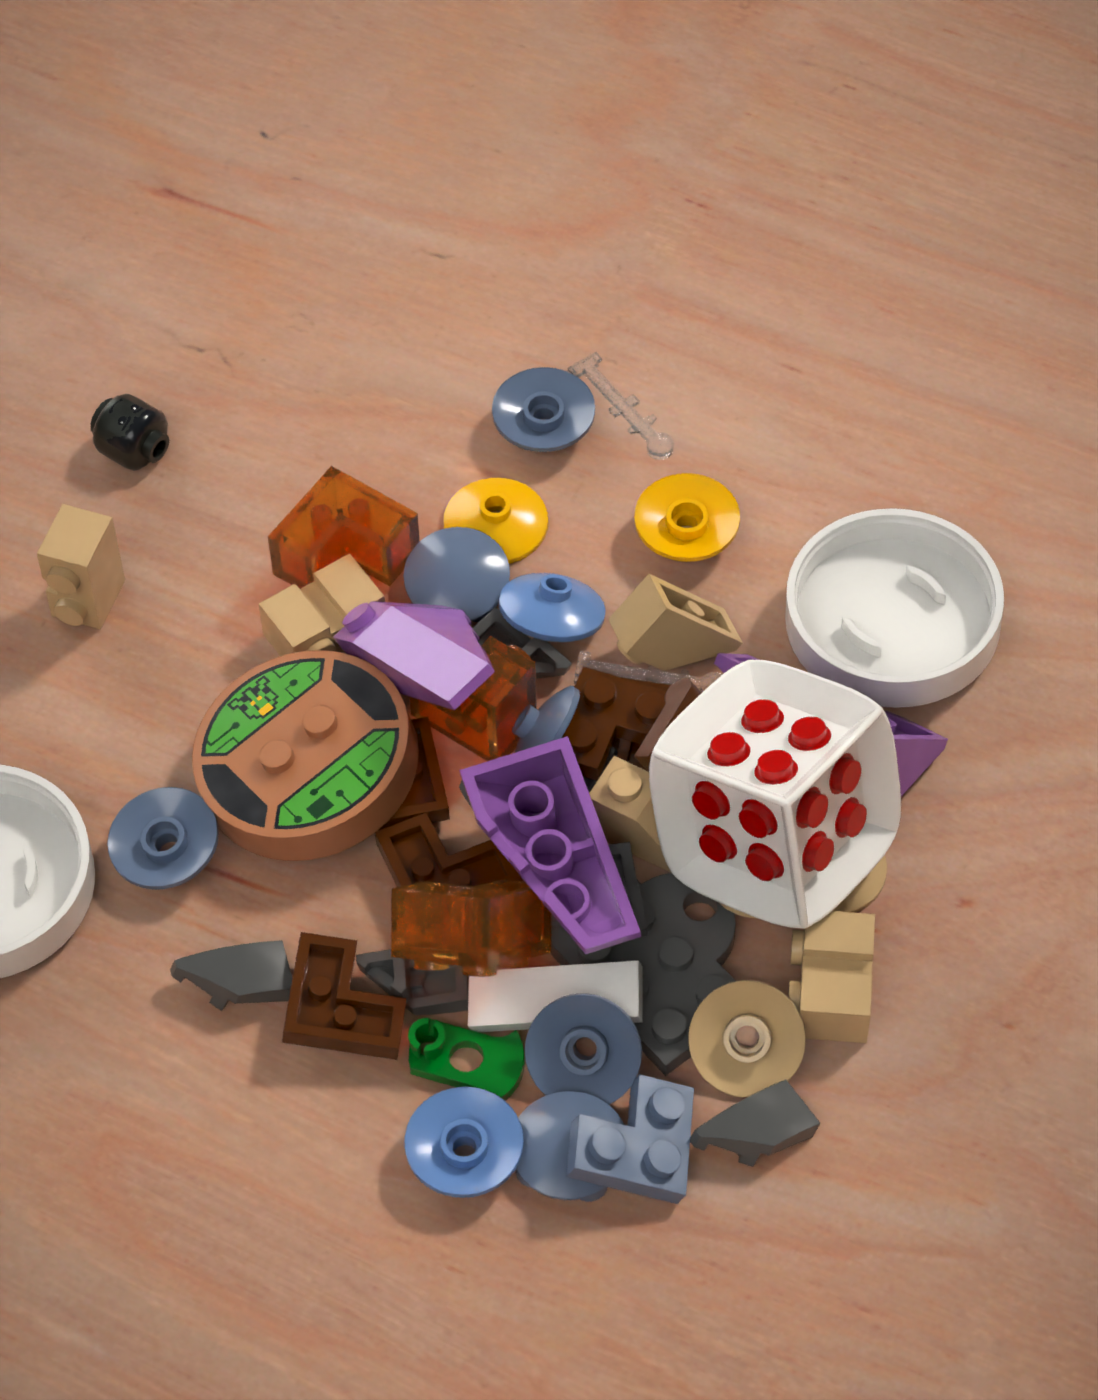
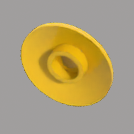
M680 473L663 477L643 491L635 506L634 522L640 539L650 550L667 559L693 562L711 558L721 553L732 543L739 529L740 510L733 494L720 482L700 474ZM682 526H691L692 528H683Z
M487 478L466 485L451 498L444 512V529L466 527L487 534L500 545L508 559V563L511 564L526 558L541 545L548 530V513L541 497L529 486L512 479Z

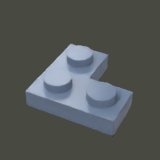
M639 1074L630 1088L627 1125L579 1114L571 1122L566 1177L678 1204L686 1196L694 1088Z

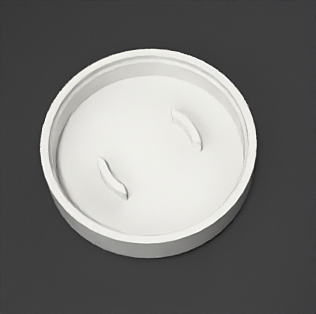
M908 509L863 511L829 524L817 532L798 553L790 569L787 581L786 631L795 655L809 673L854 689L869 697L881 707L899 708L925 705L947 698L972 683L989 664L995 653L1000 636L1004 608L1003 584L999 571L988 552L975 538L957 525L931 514Z
M0 765L1 979L41 963L62 947L81 924L89 908L95 885L94 859L87 831L81 815L73 802L64 792L45 778L30 771L6 765Z

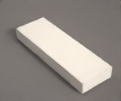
M639 960L469 971L468 1028L475 1032L526 1030L530 1028L538 1013L549 1003L563 996L577 993L593 994L606 998L621 1007L633 1023L643 1022V967Z

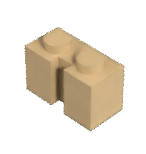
M62 504L37 552L42 578L49 585L46 595L51 616L57 617L62 622L72 626L86 625L101 630L125 582L113 518Z
M350 553L313 573L314 581L299 589L296 584H293L259 603L263 635L280 656L312 650L344 652L333 636L344 627L342 621L345 616L362 603L369 604L371 601L385 602L383 593Z
M832 911L819 922L804 928V931L793 930L790 964L801 965V981L790 980L788 998L797 1007L802 1017L806 1039L867 1043L871 1017L875 914Z

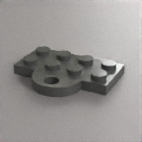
M672 873L653 877L642 884L637 880V883L640 885L646 918L647 936L629 940L589 954H585L538 896L518 909V918L521 924L560 965L639 960L643 967V1022L634 1024L640 1036L642 1052L665 1076L691 1057L689 1050V1028L699 1004L718 987L736 981L722 967L734 945L735 913L725 909L718 902L687 887ZM705 903L711 906L716 913L710 919L697 921L688 917L684 910L691 904Z

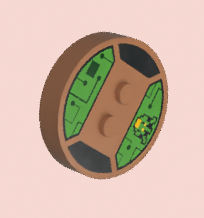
M312 650L286 654L268 660L245 672L227 686L208 708L199 725L193 744L192 768L200 795L214 813L218 827L230 840L251 853L269 859L303 861L323 858L347 850L364 841L386 824L397 812L411 789L416 775L419 749L415 728L401 694L394 683L381 670L353 655L334 651Z

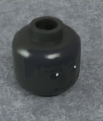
M126 393L115 398L106 399L99 405L92 416L90 430L93 434V443L97 451L125 468L138 470L149 462H158L168 449V422L164 413L136 396Z

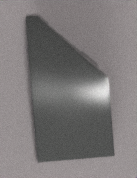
M404 947L356 955V963L360 971L390 996L407 998L405 1008L414 1015L468 1011L470 968L465 949L408 958Z

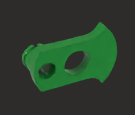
M430 1018L418 1019L409 1028L408 1040L410 1047L408 1059L411 1075L453 1087L484 1089L496 1094L504 1101L511 1097L518 1088L524 1072L525 1056L523 1043L517 1030L506 1036L495 1037ZM425 1042H433L432 1044L426 1045L424 1048V1055L421 1054V1044ZM473 1048L483 1056V1062L475 1070L464 1072L455 1069L450 1063V1058L459 1049Z

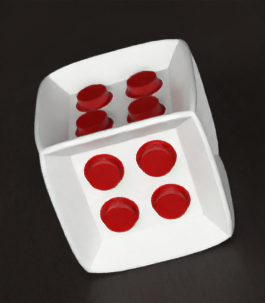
M747 660L722 674L666 728L654 746L650 758L649 782L657 833L664 859L672 874L697 893L772 924L789 928H807L831 913L883 858L890 848L899 827L901 792L897 755L891 725L883 708L869 697L854 689L781 663L766 660Z

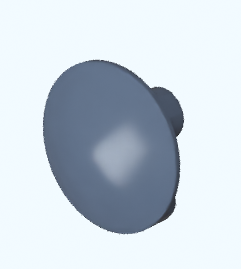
M466 527L445 528L426 536L412 549L404 567V585L412 604L443 605L460 609L473 622H480L499 604L501 590L510 580L508 559L500 545L487 534Z
M556 1092L534 1101L518 1117L522 1126L524 1145L521 1160L515 1170L517 1179L523 1185L531 1187L535 1191L551 1198L560 1200L580 1199L585 1202L599 1200L605 1195L608 1187L566 1177L571 1122L579 1114L624 1124L620 1116L603 1100L582 1092Z

